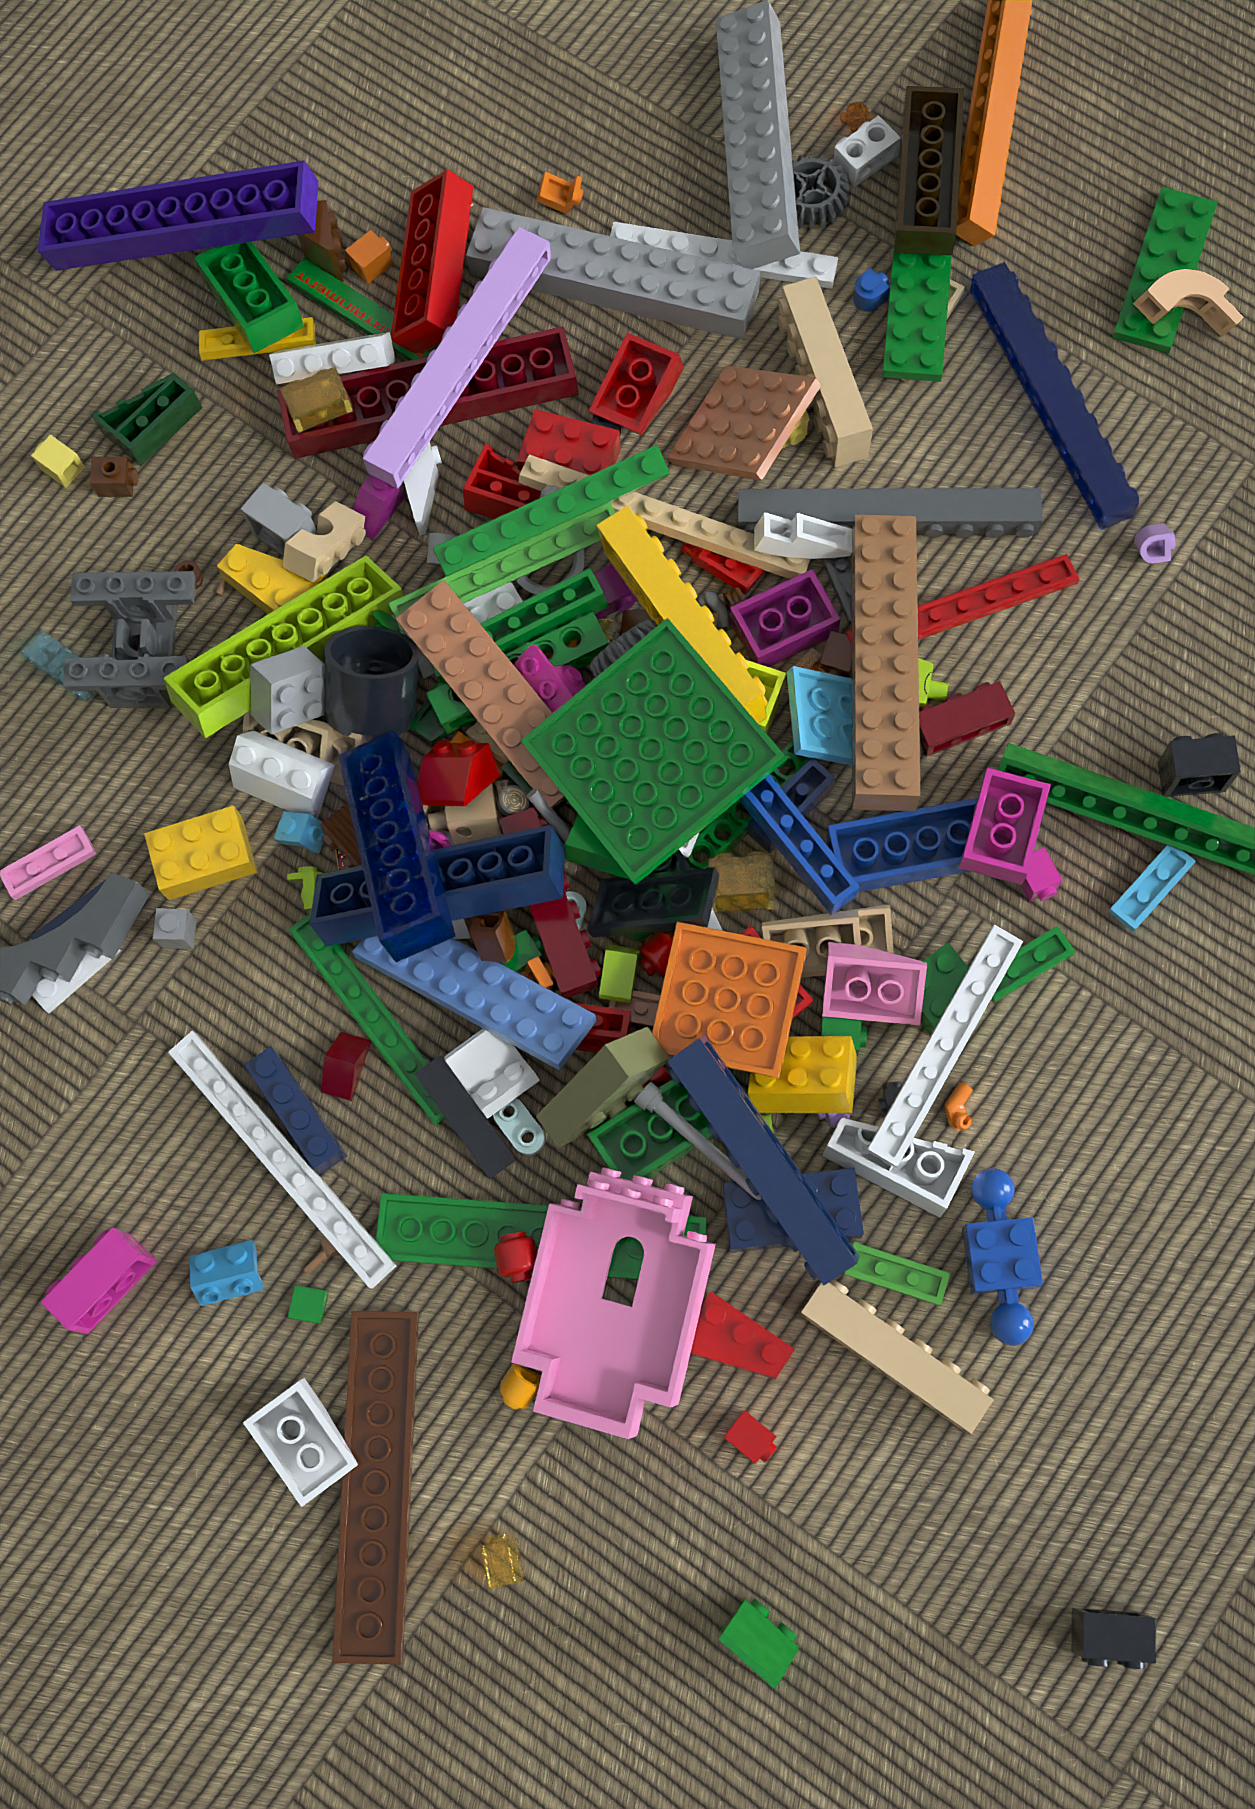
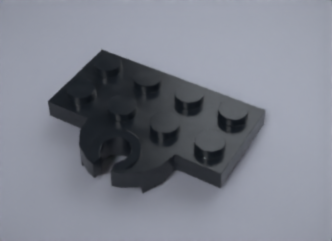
M678 849L669 857L668 862L663 867L659 868L658 866L637 884L624 877L601 879L587 931L592 938L670 931L676 929L677 922L708 927L720 874L715 867L691 869L686 858Z

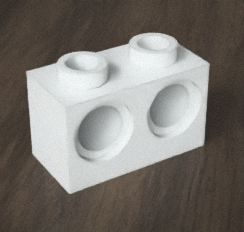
M878 115L870 122H864L855 133L848 138H842L834 148L835 166L842 165L843 174H847L848 181L856 187L899 155L901 138Z

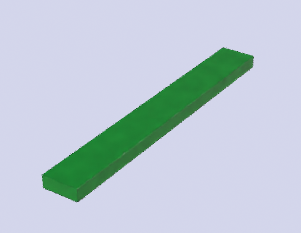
M309 913L288 929L433 1124L438 1126L446 1117L415 1075L416 1072L429 1063L339 944L325 946L310 926L311 913Z

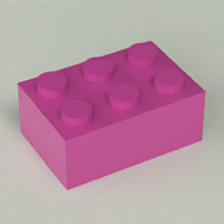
M987 768L981 783L959 868L1022 885L1028 874L1051 784Z
M113 1227L98 1235L93 1242L95 1246L86 1255L82 1254L73 1261L69 1267L71 1271L62 1280L58 1279L53 1282L45 1292L47 1296L40 1302L67 1330L89 1334L158 1261L131 1234Z

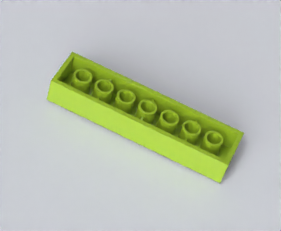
M364 556L164 677L170 700L191 724L207 738L251 710L250 664L305 646L324 663V647L331 636L351 627L375 626L374 610H381L389 615H393L388 603L403 597L402 588L369 557Z

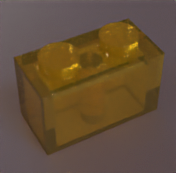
M336 367L320 370L315 375L302 380L292 381L287 386L280 388L298 432L353 411Z

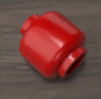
M663 931L656 932L639 948L642 958L639 965L649 976L656 974L659 977L665 978L674 933L671 931L668 933Z
M516 1232L500 1237V1242L494 1247V1256L497 1272L501 1277H510L511 1283H519L531 1279L530 1273L533 1272L538 1253L535 1239L526 1237V1232Z

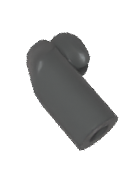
M705 591L704 594H699L696 599L701 607L706 605L713 613H718L717 630L722 628L725 632L729 631L731 626L727 605L713 591Z

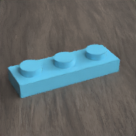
M1167 845L1112 906L1108 913L1131 932H1134L1196 861L1183 850Z

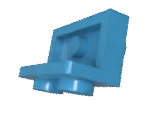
M253 1240L189 1256L190 1288L201 1306L215 1304L219 1301L246 1296L263 1290V1282L258 1274L257 1250Z

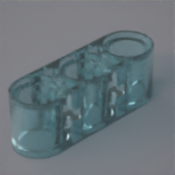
M41 629L20 651L28 661L62 686L65 658L79 657ZM96 691L70 692L87 702Z

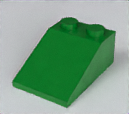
M744 1598L719 1629L718 1639L775 1689L799 1649L798 1644L794 1642L797 1635L783 1622L777 1627L769 1620L767 1616L770 1614V1611L756 1598L751 1603Z

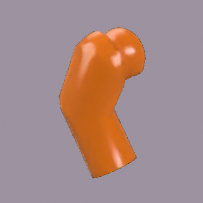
M963 1082L958 1083L944 1104L948 1123L957 1131L968 1129L972 1122L971 1117L967 1115L964 1103L973 1092V1089Z

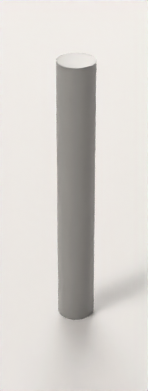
M537 789L531 790L527 794V798L566 843L571 830L552 807L549 808L547 801Z

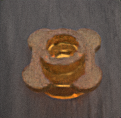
M862 102L849 104L846 112L840 114V121L849 125L853 133L864 122H870L874 119V115L869 112L867 105Z

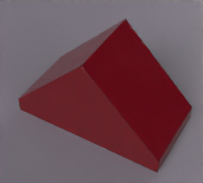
M344 1032L339 1033L324 1057L321 1093L352 1102L372 1042L371 1040Z

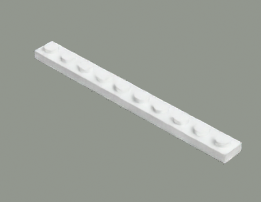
M191 1031L168 1052L369 1288L373 1289L397 1266L194 1031Z

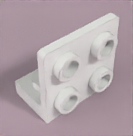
M481 1029L444 1057L446 1063L487 1119L540 1081L514 1045L485 1029Z

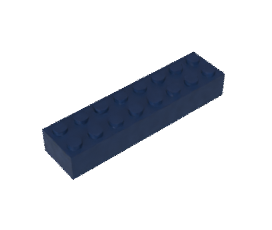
M547 825L318 874L316 877L310 926L325 946H331L562 899L565 847L553 826Z

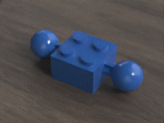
M988 1168L979 1172L972 1183L973 1198L979 1206L986 1209L987 1222L969 1223L962 1228L970 1293L973 1295L997 1292L999 1306L995 1308L991 1315L990 1328L998 1341L1006 1345L1015 1346L1027 1341L1034 1328L1033 1317L1030 1311L1019 1303L1017 1290L1036 1289L1043 1285L1033 1217L1007 1220L1006 1206L1013 1199L1014 1183L1011 1177L1003 1170Z

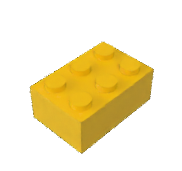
M234 805L144 833L159 891L168 900L258 873L243 817Z
M788 1037L779 1079L750 1073L748 1095L758 1112L852 1113L857 1054L852 1037Z

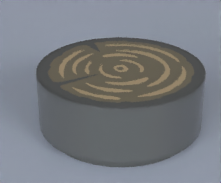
M510 785L500 792L496 805L499 812L507 817L526 810L529 806V799L524 789L519 786Z

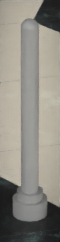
M650 1082L644 1088L645 1090L634 1101L644 1111L648 1109L651 1113L655 1111L753 1198L757 1200L762 1199L760 1194L755 1196L749 1189L745 1181L748 1178L745 1172L740 1168H736L726 1155L663 1101L664 1097L660 1094L661 1090Z

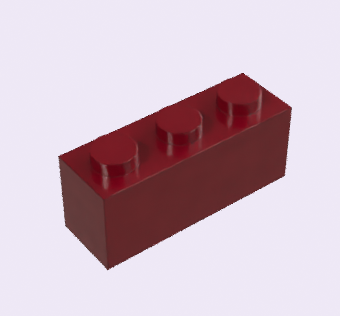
M999 681L994 684L986 682L978 685L973 689V692L962 695L957 693L948 697L942 704L936 706L928 704L919 708L920 745L925 756H931L1011 725L1015 711L1001 682Z

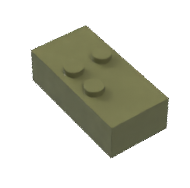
M648 1027L610 1042L571 1079L536 1117L558 1148L592 1132L609 1118L612 1119L627 1108L625 1103L637 1098L645 1090L643 1085L670 1058Z

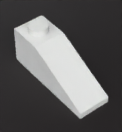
M430 442L404 479L420 536L426 534L439 473L436 464L442 463L437 445L431 447Z

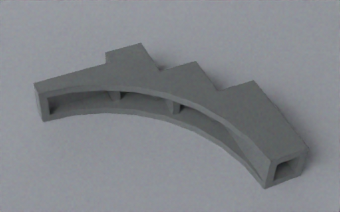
M111 872L94 897L61 926L36 939L15 946L0 948V1001L8 1005H12L13 1001L26 1006L42 977L56 982L57 978L70 983L85 954L97 959L101 955L114 959L149 894L137 881Z

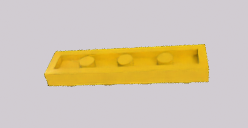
M313 317L302 318L305 327L256 353L252 352L235 326L200 330L199 354L201 360L271 353L279 350L315 345Z

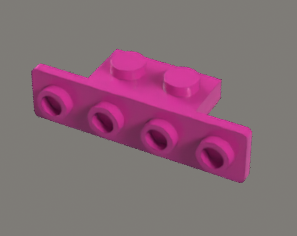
M536 644L530 645L514 663L516 669L552 713L586 686L578 670L570 665L554 667Z

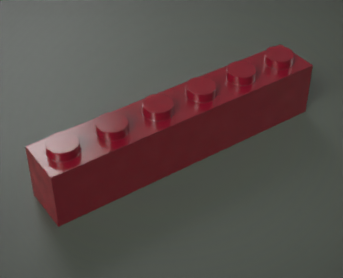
M535 807L499 819L504 835L547 826L545 818L542 815L537 816ZM564 872L562 899L529 906L562 997L567 999L598 988L597 977L602 976L596 958L590 960L586 948L592 946L586 930L582 929L579 931L576 919L581 918L575 900L568 901L565 891L569 890L570 886Z

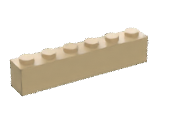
M833 1279L824 1286L822 1283L820 1284L800 1316L967 1435L973 1433L994 1401L993 1398L987 1395L990 1390L974 1378L971 1382H968L959 1375L961 1369L945 1358L942 1362L930 1355L933 1349L916 1338L914 1342L910 1341L902 1335L905 1330L889 1318L886 1322L874 1315L877 1310L862 1299H859L858 1302L852 1300L846 1295L849 1290Z

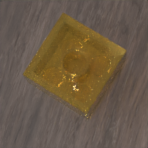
M750 852L746 854V857H734L732 854L725 853L718 854L713 859H708V866L715 867L720 874L712 906L714 913L774 909L773 855H765L764 852Z

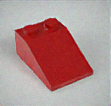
M627 332L588 412L642 436L671 395L684 369L680 354Z

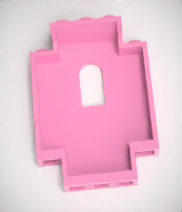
M602 1167L601 1173L590 1172L587 1185L577 1184L574 1198L583 1199L581 1209V1203L568 1199H561L560 1204L549 1203L511 1362L542 1371L533 1412L630 1439L638 1434L645 1400L670 1408L679 1405L716 1244L706 1242L707 1235L687 1231V1236H684L693 1196L683 1194L684 1187L665 1183L664 1189L652 1186V1179L633 1175L631 1181L620 1178L621 1171ZM627 1236L636 1238L644 1249V1258L632 1306L602 1298L615 1245L621 1238Z

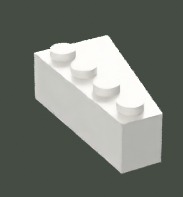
M841 1118L822 1155L823 1157L846 1169L855 1168V1173L939 1218L943 1215L975 1151L959 1150L947 1147V1144L936 1141L932 1143L913 1138L899 1165L894 1168L866 1151L879 1127Z

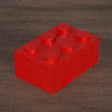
M534 409L517 458L518 469L522 471L530 454L590 476L616 464L621 449L620 432L616 429Z

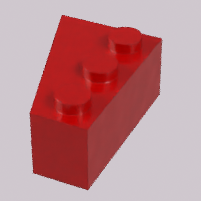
M485 443L463 487L464 508L467 511L496 519L540 499L541 491L518 483L521 471L514 466V462L508 458L503 459L493 452L491 446Z
M710 1291L701 1305L690 1355L776 1379L795 1349Z

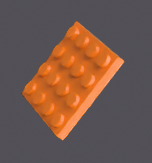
M677 922L653 1027V1036L667 1055L675 1056L705 1035L728 1068L779 1079L807 952L806 947Z

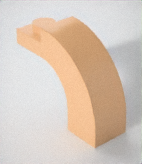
M1190 269L1176 270L1162 276L1133 303L1153 325L1168 313L1171 308H1189L1198 313L1220 337L1235 327L1243 318L1236 308L1223 297L1229 290L1223 282L1205 272Z

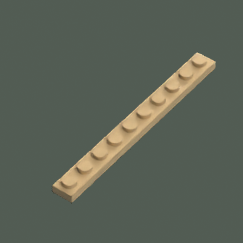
M529 454L520 473L518 483L542 491L549 485H555L561 489L589 475ZM637 492L611 503L615 513L629 506L634 515L639 513L643 517L648 529L762 568L765 571L788 579L805 573L810 562L808 558H791L754 551L753 533Z

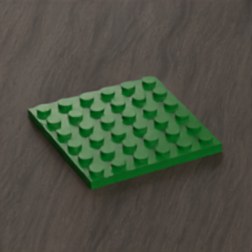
M668 618L520 740L635 884L639 883L787 760L784 753Z

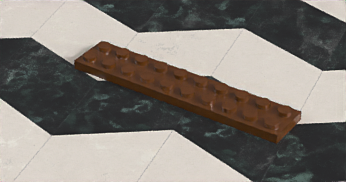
M351 1311L344 1441L358 1465L342 1476L332 1663L403 1664L419 1325L418 1312Z

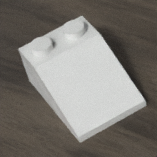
M305 1378L298 1381L243 1422L301 1507L358 1465L324 1405Z

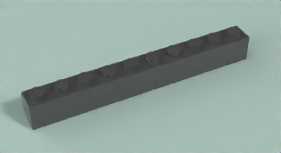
M1041 488L738 489V528L754 534V527L764 512L789 520H793L795 515L799 513L850 529L853 527L855 515L916 516V535H926L931 538L942 535H956L961 538L972 535H986L992 538L1002 535H1016L1025 538L1038 535L1042 524Z

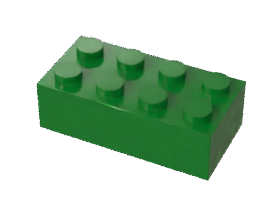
M252 242L213 247L194 257L203 282L253 353L305 327L297 303Z
M672 1079L659 1088L661 1090L660 1094L664 1097L663 1101L707 1140L713 1137L707 1127L708 1119L702 1111L698 1113L691 1106L687 1098L690 1094L683 1084L678 1085ZM636 1103L588 1134L591 1143L607 1168L621 1171L620 1178L631 1181L633 1175L645 1178L653 1177L696 1148L655 1111L652 1113L648 1109L644 1111Z

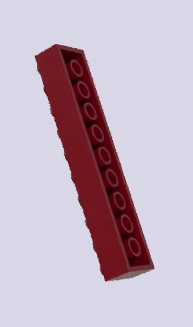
M564 326L496 341L440 426L579 395L576 374ZM428 357L277 390L286 439L294 459L375 441L379 435L381 425L385 420H389L395 412L398 400L407 394L411 388L414 376L417 373H421Z

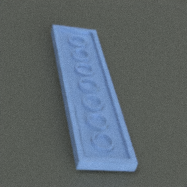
M430 926L365 938L353 950L356 959L559 1071L597 1021L594 1013L500 963L481 961L477 951Z

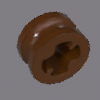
M186 560L180 562L175 567L174 572H194L196 576L195 590L203 583L202 571L195 562Z
M738 587L734 588L731 594L728 592L723 593V599L729 613L730 607L745 601Z

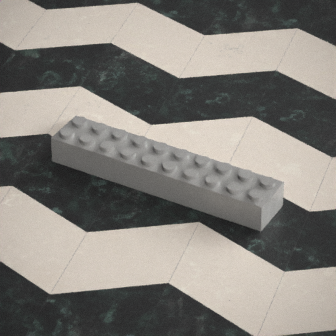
M769 0L716 19L733 252L742 266L750 269L800 254L780 21Z
M482 208L466 253L471 276L485 278L494 258L498 259L502 253L507 238L513 236L518 227H521L548 240L550 244L551 260L531 290L743 340L745 338L759 293L760 271L490 208Z

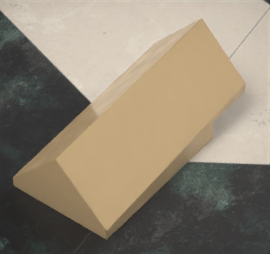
M251 710L244 714L242 734L256 731L334 764L335 767L330 782L355 790L359 787L374 751V747L366 735L351 732V735L348 737L335 731L328 723L313 719L271 735L251 716Z
M890 904L840 911L832 915L826 913L762 923L763 939L806 947L807 952L801 977L826 975L829 942L863 945L894 954Z

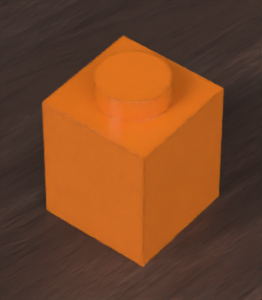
M372 230L368 231L345 250L350 268L367 284L371 283L393 265L390 253L392 251L391 245L383 236L379 238Z

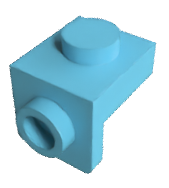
M283 811L274 840L280 844L301 846L313 853H320L324 843L321 839V836L324 835L320 827L322 821L310 814Z

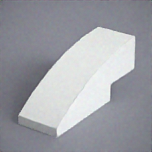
M764 512L754 527V551L777 556L808 559L850 556L853 552L852 529L799 513L795 515L793 520H789Z

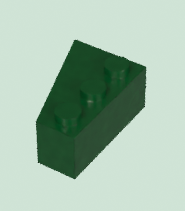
M175 373L141 389L142 393L126 401L124 398L117 401V406L103 413L97 411L91 414L101 433L140 467L203 408L195 391Z

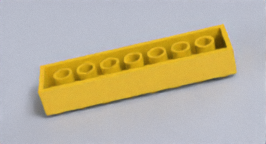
M626 506L597 524L605 555L650 619L659 625L668 618L755 721L759 724L767 719L765 706L768 703L763 695L766 693L764 685L757 676L752 678L747 672L749 667L741 653L735 654L729 647L731 641L722 628L717 630L712 623L714 617L706 605L701 607L696 601L698 596L689 582L683 583L679 575H681V572L672 558L667 560L662 554L664 548L655 535L653 537L649 536L646 531L648 527L643 517L639 513L634 515L629 506Z

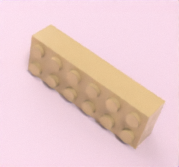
M817 277L782 286V299L778 300L781 313L777 317L781 333L786 332L788 340L786 345L789 356L791 358L795 357L797 365H795L796 375L816 377L821 384L808 407H813L816 415L813 416L817 432L823 433L825 439L823 440V449L826 457L832 458L834 467L869 458L873 428Z

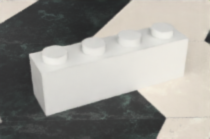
M390 332L279 350L269 355L276 384L384 367L396 362Z

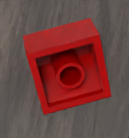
M444 740L434 744L433 749L422 758L415 795L416 805L466 807L499 777L489 743H475L473 740L451 743L449 740Z

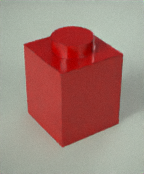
M745 1410L723 1437L754 1464L759 1459L765 1463L777 1448L772 1443L777 1436Z

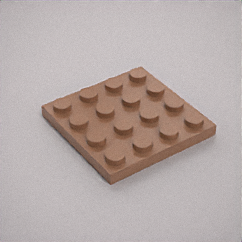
M726 365L667 458L672 465L762 481L821 387V384L816 377Z

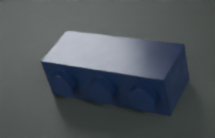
M811 758L781 789L805 818L833 789L836 777L814 758ZM752 818L748 822L747 834L770 854L776 846L754 818Z

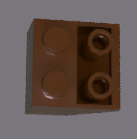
M320 200L317 201L315 232L299 234L297 236L305 259L341 282H344L342 270H347V264L341 248L343 245L341 230L338 228L335 210L329 211L327 201Z

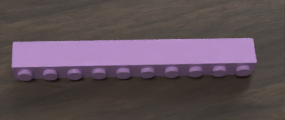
M518 227L513 236L507 238L498 259L494 258L492 260L487 275L483 281H479L476 284L473 296L469 302L461 306L456 321L452 327L449 326L445 330L442 342L438 348L430 352L425 367L421 373H417L414 376L411 388L407 394L398 400L395 412L389 420L387 419L383 422L374 443H370L366 447L363 461L369 474L397 489L400 487L551 260L548 240L521 227Z

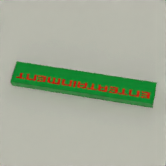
M303 258L287 277L288 284L367 335L390 332L391 335L393 314L309 260ZM392 342L394 352L408 361L428 357L432 350L438 348L436 345L423 353H414Z

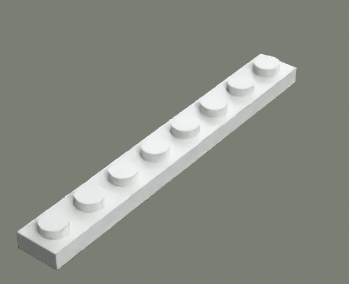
M613 222L611 237L743 267L733 252L732 240ZM800 251L799 255L754 268V270L760 271V277L794 283L817 277L820 287L833 289L838 257Z
M996 925L991 928L866 1151L894 1168L899 1165L1023 943L1022 940Z

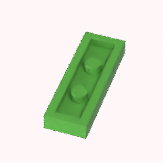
M856 1242L853 1243L852 1246L860 1257L856 1265L844 1272L845 1276L941 1306L950 1273Z

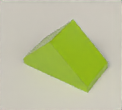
M609 945L605 950L599 998L631 1003L640 959L639 949Z

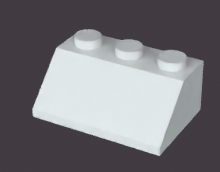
M256 731L237 735L229 761L233 788L289 812L306 813L318 819L335 765Z

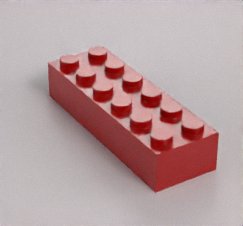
M448 169L417 187L410 194L391 340L414 353H423L442 342L445 330L449 326L452 327L456 321L457 308L460 303L459 293L463 279L462 270L466 255L465 247L469 231L470 209L473 204V185Z

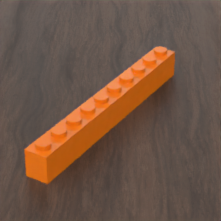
M988 0L960 165L956 235L974 247L995 236L1006 162L1009 155L1010 137L1013 130L1012 125L1020 85L1025 44L1028 36L1027 31L1032 11V0Z

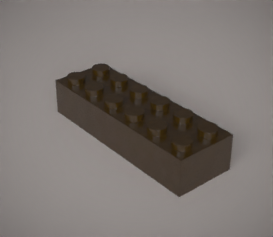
M906 86L894 252L953 255L957 229L964 88Z

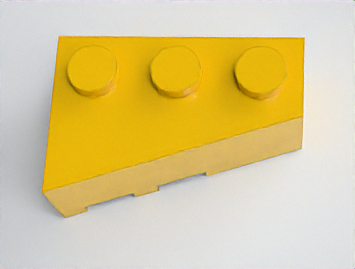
M235 544L217 565L224 581L267 614L326 580V575L322 574L316 581L311 582L284 568L283 560L239 544Z

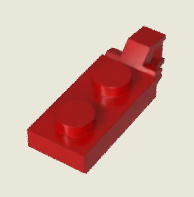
M683 542L682 551L690 556L694 563L733 588L738 587L745 595L763 574L762 568Z

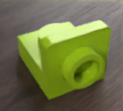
M299 867L298 873L287 874L288 881L303 883L301 898L304 903V910H312L316 877L318 874H323L322 872H317V867Z

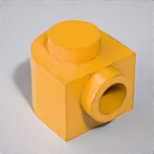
M513 1363L501 1380L500 1392L503 1396V1402L516 1410L528 1408L537 1395L541 1376L523 1365Z

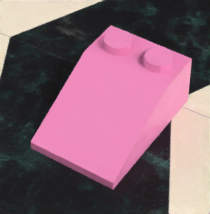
M829 942L822 1016L920 1025L927 963L863 945Z

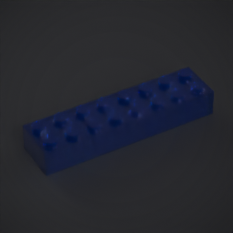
M393 730L339 754V763L379 942L393 960L399 962L456 937L408 750Z

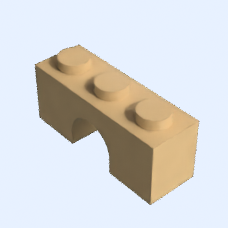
M334 501L319 514L316 535L301 529L285 543L283 567L311 582L316 581L322 574H327L339 559L343 560L355 545L358 546L362 543L366 533L364 529L365 516Z

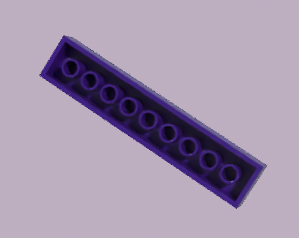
M303 160L43 202L38 253L58 271L315 232L319 181Z

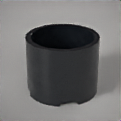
M380 626L351 627L331 636L324 647V718L328 725L345 736L349 737L352 732L361 735H372V740L389 739L406 732L411 727V722L416 714L419 650L414 641L399 631Z

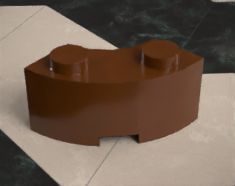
M506 911L464 918L481 961L508 963L513 957L516 948V938Z

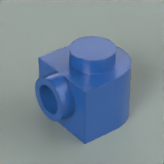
M869 268L856 279L853 302L858 309L873 311L888 300L890 283L883 272L875 273Z

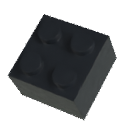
M1213 733L1198 739H1192V736H1179L1170 741L1158 761L1162 795L1173 797L1226 792L1241 772L1235 735L1224 736L1223 733Z
M1072 1608L1071 1652L1081 1656V1661L1087 1662L1088 1665L1109 1667V1660H1117V1664L1123 1665L1124 1668L1146 1669V1663H1156V1618L1137 1612Z

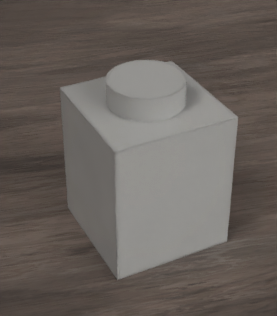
M156 908L153 939L162 948L194 949L197 919L187 909Z

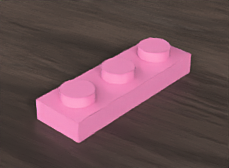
M79 825L0 870V877L10 896L17 900L97 853L84 829Z

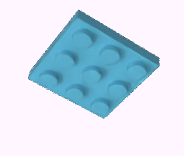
M792 666L787 671L795 755L852 765V679Z

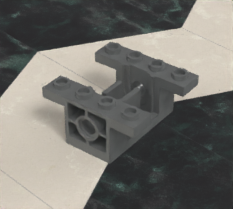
M194 572L73 573L71 603L74 606L104 605L114 619L111 657L108 654H103V657L65 658L64 689L66 691H98L110 708H170L171 700L163 678L190 662L187 656H174L178 605L194 604L196 581Z

